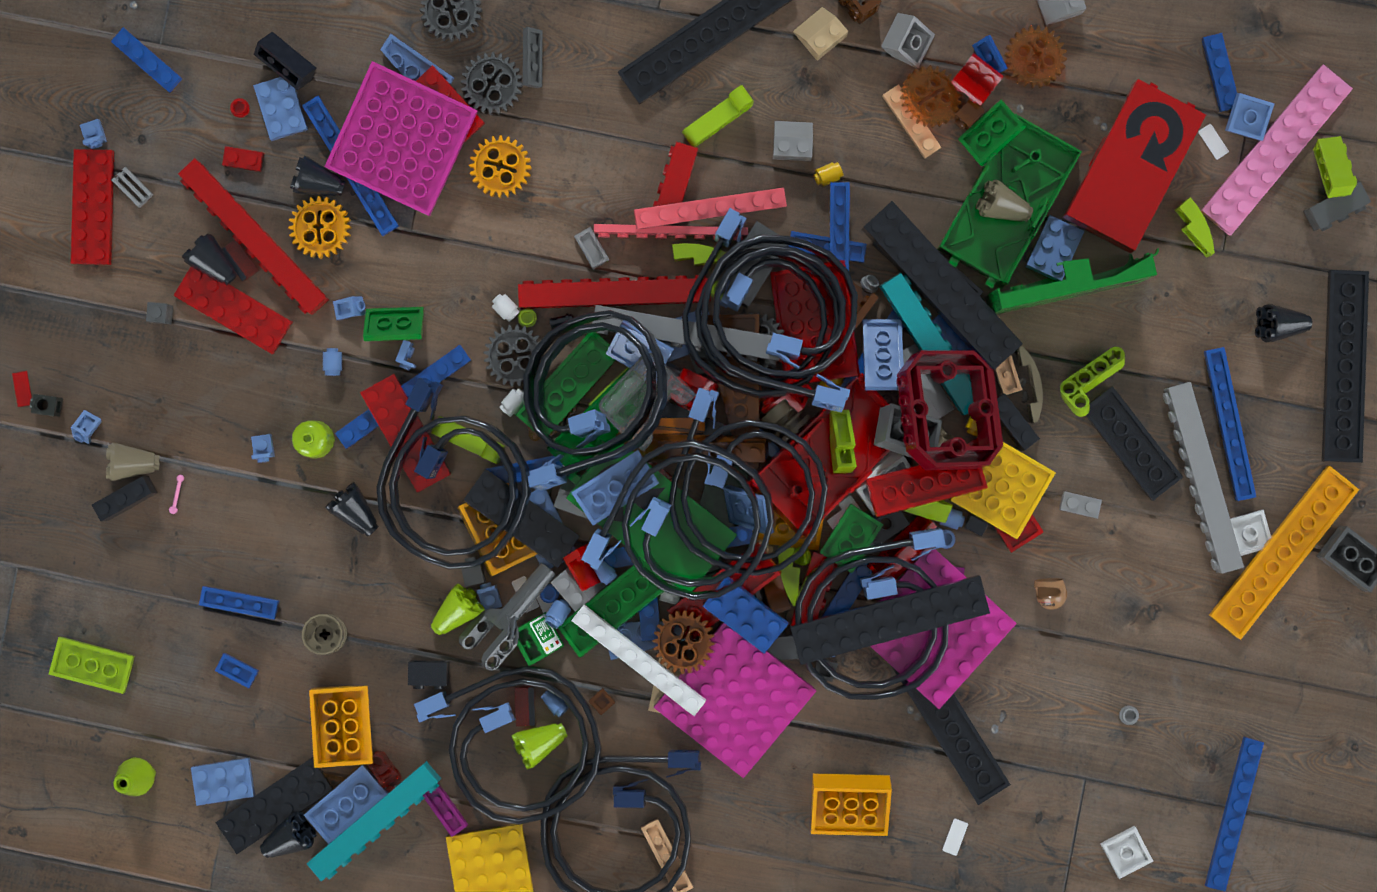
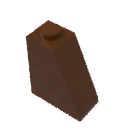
M779 575L763 587L769 608L775 613L791 610L781 575Z

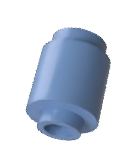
M327 348V352H323V371H325V376H340V371H342V352H338V348Z
M951 509L946 523L939 522V525L957 530L958 527L963 526L965 516H962V511Z
M563 599L555 600L545 615V623L555 629L562 626L571 611L568 602Z

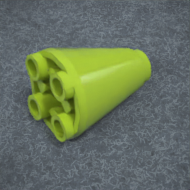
M457 583L450 590L431 623L433 631L438 635L446 634L479 616L484 611V607L476 599V592L472 588L466 589Z
M562 723L523 730L511 735L515 743L514 747L518 755L521 754L523 764L527 770L535 767L564 741V738L568 737Z
M133 757L124 761L118 767L113 782L114 788L117 792L128 796L143 795L152 788L156 772L146 760Z

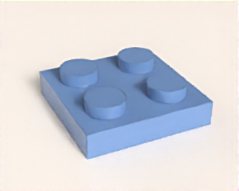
M1237 93L1225 131L1263 141L1275 103Z

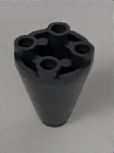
M307 156L299 157L295 169L299 173L298 176H293L290 185L294 193L341 196L345 181Z
M212 234L201 235L194 242L196 246L192 250L188 249L182 255L186 264L220 283L229 285L238 275Z
M1273 304L1258 307L1256 310L1257 327L1255 328V336L1261 338L1266 343L1298 335L1312 328V318L1305 313Z
M355 482L348 485L345 492L343 490L339 491L333 497L335 501L332 500L325 506L330 514L366 536L371 535L379 527L367 501Z
M299 811L289 815L260 845V850L266 858L307 850L313 846L317 833L313 827H310L304 813Z

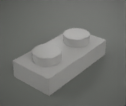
M1063 491L1059 510L1098 519L1102 500Z

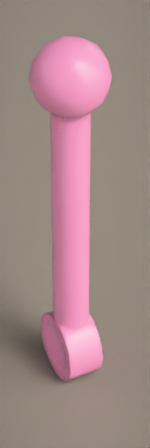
M183 475L177 476L178 482L172 507L169 508L171 514H175L178 511L176 505L181 483L184 481Z

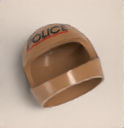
M1046 578L1035 580L1036 599L1042 607L1053 610L1060 608L1065 603L1067 589L1063 579Z

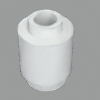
M499 294L492 300L494 303L492 308L508 322L520 312L517 309L518 306L506 294L503 296Z
M519 388L517 390L512 389L501 402L500 409L510 417L513 414L516 415L524 406V392Z

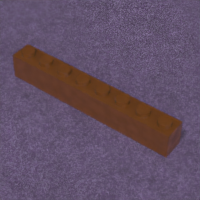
M635 434L631 440L625 442L624 444L632 441L638 434ZM651 434L642 446L633 451L639 450L642 457L667 442L686 440L688 435ZM695 435L694 440L702 442L710 435ZM720 435L709 444L726 450L729 444L739 436ZM753 437L745 439L735 446L732 453L745 462H765L769 455L768 438ZM690 447L688 454L695 453L697 448ZM683 448L668 449L652 459L665 460L673 455H681ZM703 450L702 454L708 455V451ZM710 452V456L717 458L718 454Z

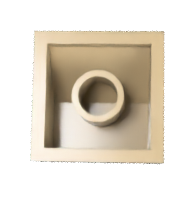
M822 7L797 27L793 33L818 61L847 37L848 30L835 15Z

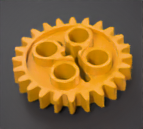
M502 135L499 136L497 141L494 136H492V142L484 139L486 145L483 146L479 143L480 150H473L476 157H470L474 161L473 164H469V167L474 169L470 172V175L476 176L472 181L474 183L480 182L477 188L481 189L484 187L483 193L487 194L490 191L491 197H494L495 193H497L498 197L501 198L502 193H505L508 198L510 191L516 195L515 189L523 190L520 184H527L524 178L531 176L526 172V170L532 169L530 165H526L531 162L530 158H525L528 152H521L524 146L521 144L517 147L518 141L515 139L511 143L509 136L505 141H503ZM492 151L499 152V156L496 159L489 158V154ZM511 156L517 157V162L513 165L507 163L508 158ZM488 161L498 166L502 163L505 168L517 170V172L514 173L504 168H501L500 171H498L496 166L488 164L486 165L484 164V162ZM487 169H492L493 175L489 178L484 177V172ZM506 174L512 176L509 183L502 182V178Z
M320 196L315 201L310 197V203L303 200V207L297 205L298 213L292 211V214L296 217L295 219H289L293 225L289 226L288 229L294 231L289 236L296 238L292 243L294 245L299 244L297 249L299 251L304 249L303 254L306 256L311 252L312 258H315L316 254H318L320 259L323 258V254L330 258V252L337 255L336 249L343 250L341 244H348L345 237L351 236L347 230L352 229V227L346 225V223L350 222L351 219L344 218L348 212L346 210L341 211L343 206L341 204L336 206L337 201L332 200L329 203L328 197L322 201ZM319 211H321L320 219H319V216H318V212H319ZM332 213L334 215L333 220L326 222V216ZM314 214V220L311 223H307V216ZM320 224L323 225L324 228H321L320 231L316 229V227H320ZM332 232L334 238L332 241L327 242L326 235ZM314 233V240L308 242L306 239L307 235ZM320 234H321L322 244H319Z

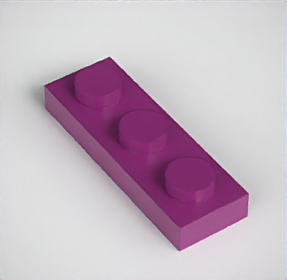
M440 784L432 793L427 791L423 794L424 799L451 837L468 826V823Z

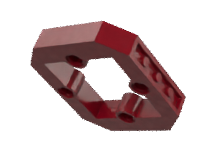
M921 350L911 355L897 373L896 380L899 389V405L901 406V423L903 425V441L906 452L925 470L980 469L990 465L1003 447L994 370L976 351ZM921 374H930L933 381L939 384L953 379L956 374H970L973 403L970 404L968 413L971 419L976 421L979 446H967L964 439L955 437L944 441L940 447H930L926 420L928 405L924 401Z

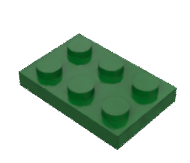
M1001 99L962 134L958 140L979 165L983 167L1024 130L1026 126Z
M424 307L366 309L363 331L364 341L422 339Z
M850 503L819 553L829 558L850 549L870 546L884 524ZM864 554L848 557L846 559L836 562V564H845L857 558L863 557ZM856 567L849 569L847 571L853 573Z

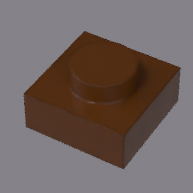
M602 688L588 702L602 715L616 701Z

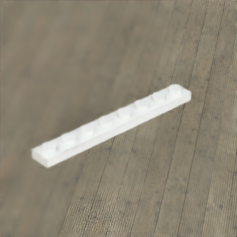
M583 605L571 620L693 716L696 715L706 702L704 697L586 605Z

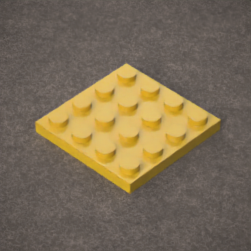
M1003 442V447L991 464L982 468L988 488L957 496L949 501L1011 537L1018 539L1056 472Z
M522 824L460 833L453 837L450 835L446 836L455 892H534Z

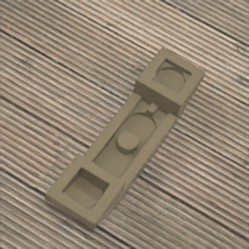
M1022 346L1016 350L1019 367L1027 366L1034 403L1027 404L1030 423L1038 422L1042 410V382L1034 360Z

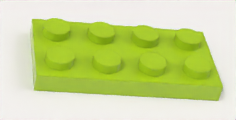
M58 637L48 675L124 694L135 656L65 637Z

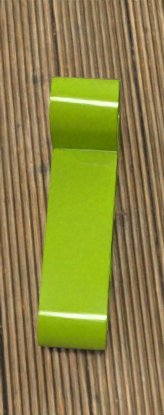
M741 85L734 89L726 100L690 124L681 133L691 146L697 147L753 106L754 100L744 86Z
M1120 347L1110 348L1061 383V398L1076 416H1086L1090 411L1089 398L1086 393L1124 367V350ZM1099 367L1105 368V370L1101 372L1097 371L1096 369ZM1083 378L1089 379V381L1085 383L1081 382L1080 380ZM1067 389L1074 390L1072 393L1069 394L1064 392ZM1078 403L1085 404V406L1082 408H1079L1076 405Z
M445 423L432 429L431 433L441 438L454 429L465 427L457 423ZM460 434L449 440V442L493 463L499 464L501 460L498 453L480 437L471 434Z

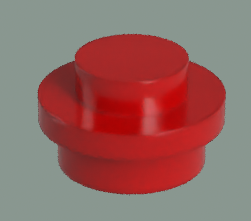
M238 98L231 103L230 110L234 116L243 118L248 115L250 105L246 100Z

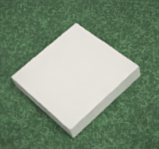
M1264 510L1230 519L1241 556L1260 551L1271 538Z
M1135 826L1100 843L1119 879L1153 862Z

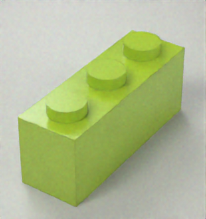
M1341 136L1318 139L1313 151L1327 197L1351 195L1357 186L1356 176H1353L1351 170L1352 163L1346 154V144L1343 143Z

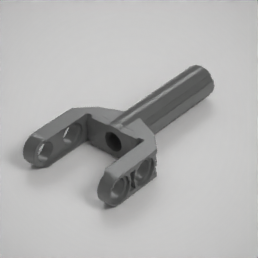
M541 563L502 609L490 608L474 618L460 635L459 644L465 649H472L481 642L494 625L497 626L502 632L484 652L481 662L489 671L498 668L518 644L519 630L517 620L556 576L555 573ZM485 622V626L478 630L479 623ZM472 636V641L469 644H465V640ZM507 641V646L504 649H500L501 643ZM494 656L493 663L487 665V660Z

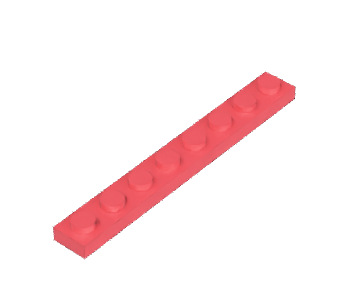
M783 187L635 209L634 216L636 229L722 217L727 214L729 208L742 214L787 207Z
M594 224V233L598 234V237L609 238L610 235H617L618 238H629V235H636V238L645 239L648 238V235H654L656 239H667V236H675V239H686V236H694L695 240H705V237H713V240H715V233L719 227L662 225L636 229V225ZM743 227L740 241L748 236V227ZM739 229L733 238L735 241H737Z

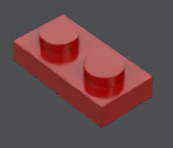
M225 146L222 165L262 172L264 153Z

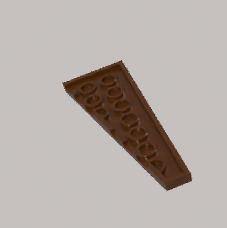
M760 314L719 315L722 327L760 333ZM708 315V325H714L713 315ZM720 351L731 365L753 375L760 376V374L739 365L733 357H728L726 352ZM760 358L752 362L760 365ZM715 366V371L720 375L728 378L729 380L740 385L760 390V385H751L742 381L729 378L726 374H724ZM719 383L729 424L744 420L760 421V398L733 391ZM745 426L732 429L730 432L732 436H740L744 433L760 431V427ZM746 462L754 469H760V462Z

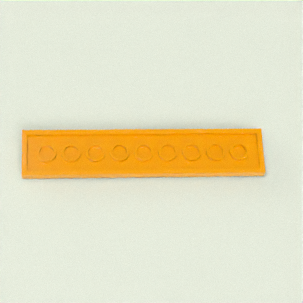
M1326 466L1209 616L1237 639L1241 640L1360 489L1331 466Z

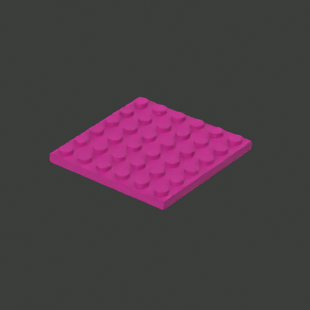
M372 61L324 167L430 216L478 111Z
M936 549L919 557L913 563L919 566L937 586L966 578ZM910 569L898 580L909 581L922 587L924 590L931 588L917 572ZM897 588L898 594L882 597L879 602L916 591L909 588ZM987 596L990 614L950 624L948 647L938 669L916 688L938 709L943 706L1017 624ZM941 627L937 628V639L927 661L907 681H914L931 665L941 643ZM930 630L870 647L901 674L920 657L930 635Z
M723 622L714 632L715 637L711 638V641L716 643V645L710 647L715 652L708 653L711 660L705 659L706 666L704 667L699 664V671H696L693 667V673L689 674L686 669L685 674L680 673L678 676L680 680L706 699V702L696 715L690 714L665 693L656 702L654 709L744 778L817 690L768 650L764 654Z

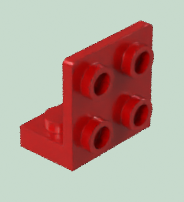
M973 53L951 83L957 91L969 96L973 103L982 105L1004 76Z
M788 379L784 383L793 384L799 380ZM808 384L803 386V388L812 390ZM790 393L782 397L766 398L761 411L765 414L786 399L791 407L800 412L804 409L809 397Z
M588 544L574 550L563 558L581 591H585L601 582L594 569L590 567L591 565L581 560Z

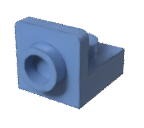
M99 119L80 125L84 137L83 145L96 149L101 147L102 143L107 142Z
M362 296L333 301L336 320H344L366 314Z
M403 340L395 361L400 363L399 367L410 371L411 367L414 369L417 367V365L407 362V359L412 357L415 348H413V343Z
M84 410L71 427L73 438L78 442L90 444L91 436L101 424V419Z
M272 434L251 437L253 447L252 459H257L258 463L268 462L269 458L275 457Z
M491 582L480 585V589L476 590L484 610L503 607L497 584L491 585Z

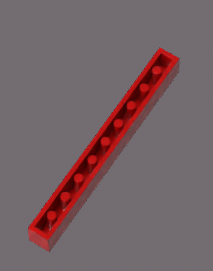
M194 158L178 173L182 178L180 182L187 189L190 187L195 192L193 196L200 203L204 201L208 205L207 211L215 217L217 215L221 219L219 222L221 226L227 231L230 229L234 233L232 237L240 245L243 243L247 247L245 251L253 259L256 257L260 261L258 265L265 272L269 271L273 275L271 279L278 286L283 285L286 289L285 294L291 300L296 299L298 301V308L304 314L308 312L314 315L329 301L327 296L200 161Z
M695 275V279H687V276H676V279H668V276H658L657 280H649V277H637V280L630 281L628 277L618 278V281H611V278H600L599 282H592L591 279H580V282H572V279H563L561 283H553V280H542V284H534V281H523V284H518L519 308L540 309L596 307V305L686 304L689 292L699 275ZM705 277L694 297L693 303H698L703 286L708 278Z

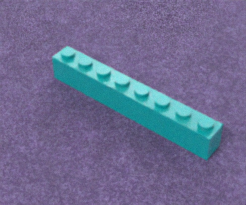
M899 273L879 286L920 351H950L952 349L948 340H943L940 335L942 333L940 327L931 321L930 317L932 315L926 307H922L919 294L916 291L913 292L910 288L911 282L906 275ZM956 374L953 379L941 383L959 413L966 415L968 414L970 404L973 403L971 379L969 374Z
M426 761L314 856L307 865L320 881L326 877L328 880L338 873L336 869L340 865L345 867L352 861L350 857L354 853L359 855L367 848L365 844L369 840L373 843L381 836L379 832L382 829L388 830L396 823L394 821L396 817L400 816L402 818L410 811L409 806L413 803L418 805L425 798L423 794L427 791L432 793L439 787L438 782L442 778Z

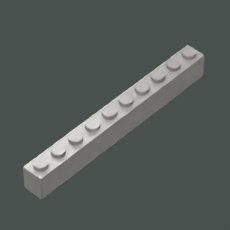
M599 305L595 307V312L612 310L634 317L654 335L655 339L662 343L670 342L672 347L682 348V345H685L682 320ZM612 318L593 321V323L605 322L620 327L623 321ZM688 321L690 340L696 351H701L702 347L697 339L696 322ZM707 324L718 351L726 352L728 357H732L721 345L715 326ZM723 327L729 343L741 355L746 356V359L750 361H757L758 358L765 359V363L776 365V362H782L780 358L766 354L768 343L771 342V335ZM605 330L598 331L597 333L608 335V332L611 331Z
M1187 382L1165 388L1163 399L1165 404L1169 406L1168 416L1170 422L1175 427L1173 431L1176 441H1179V455L1182 460L1184 459L1186 465L1184 472L1186 477L1190 479L1191 485L1189 489L1191 495L1196 500L1195 510L1200 515L1202 521L1200 522V528L1206 535V548L1208 552H1211V566L1214 571L1216 570V573L1221 574L1244 568L1192 384Z

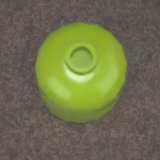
M309 420L302 422L295 428L292 434L293 447L299 454L305 457H324L334 446L335 437L333 430L322 421Z

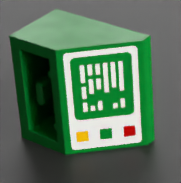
M546 612L518 627L519 638L517 646L529 666L564 646L556 629L545 623Z

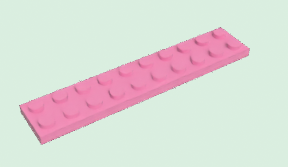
M1323 64L1267 130L1263 141L1257 142L1201 210L1202 214L1229 236L1232 235L1353 88Z

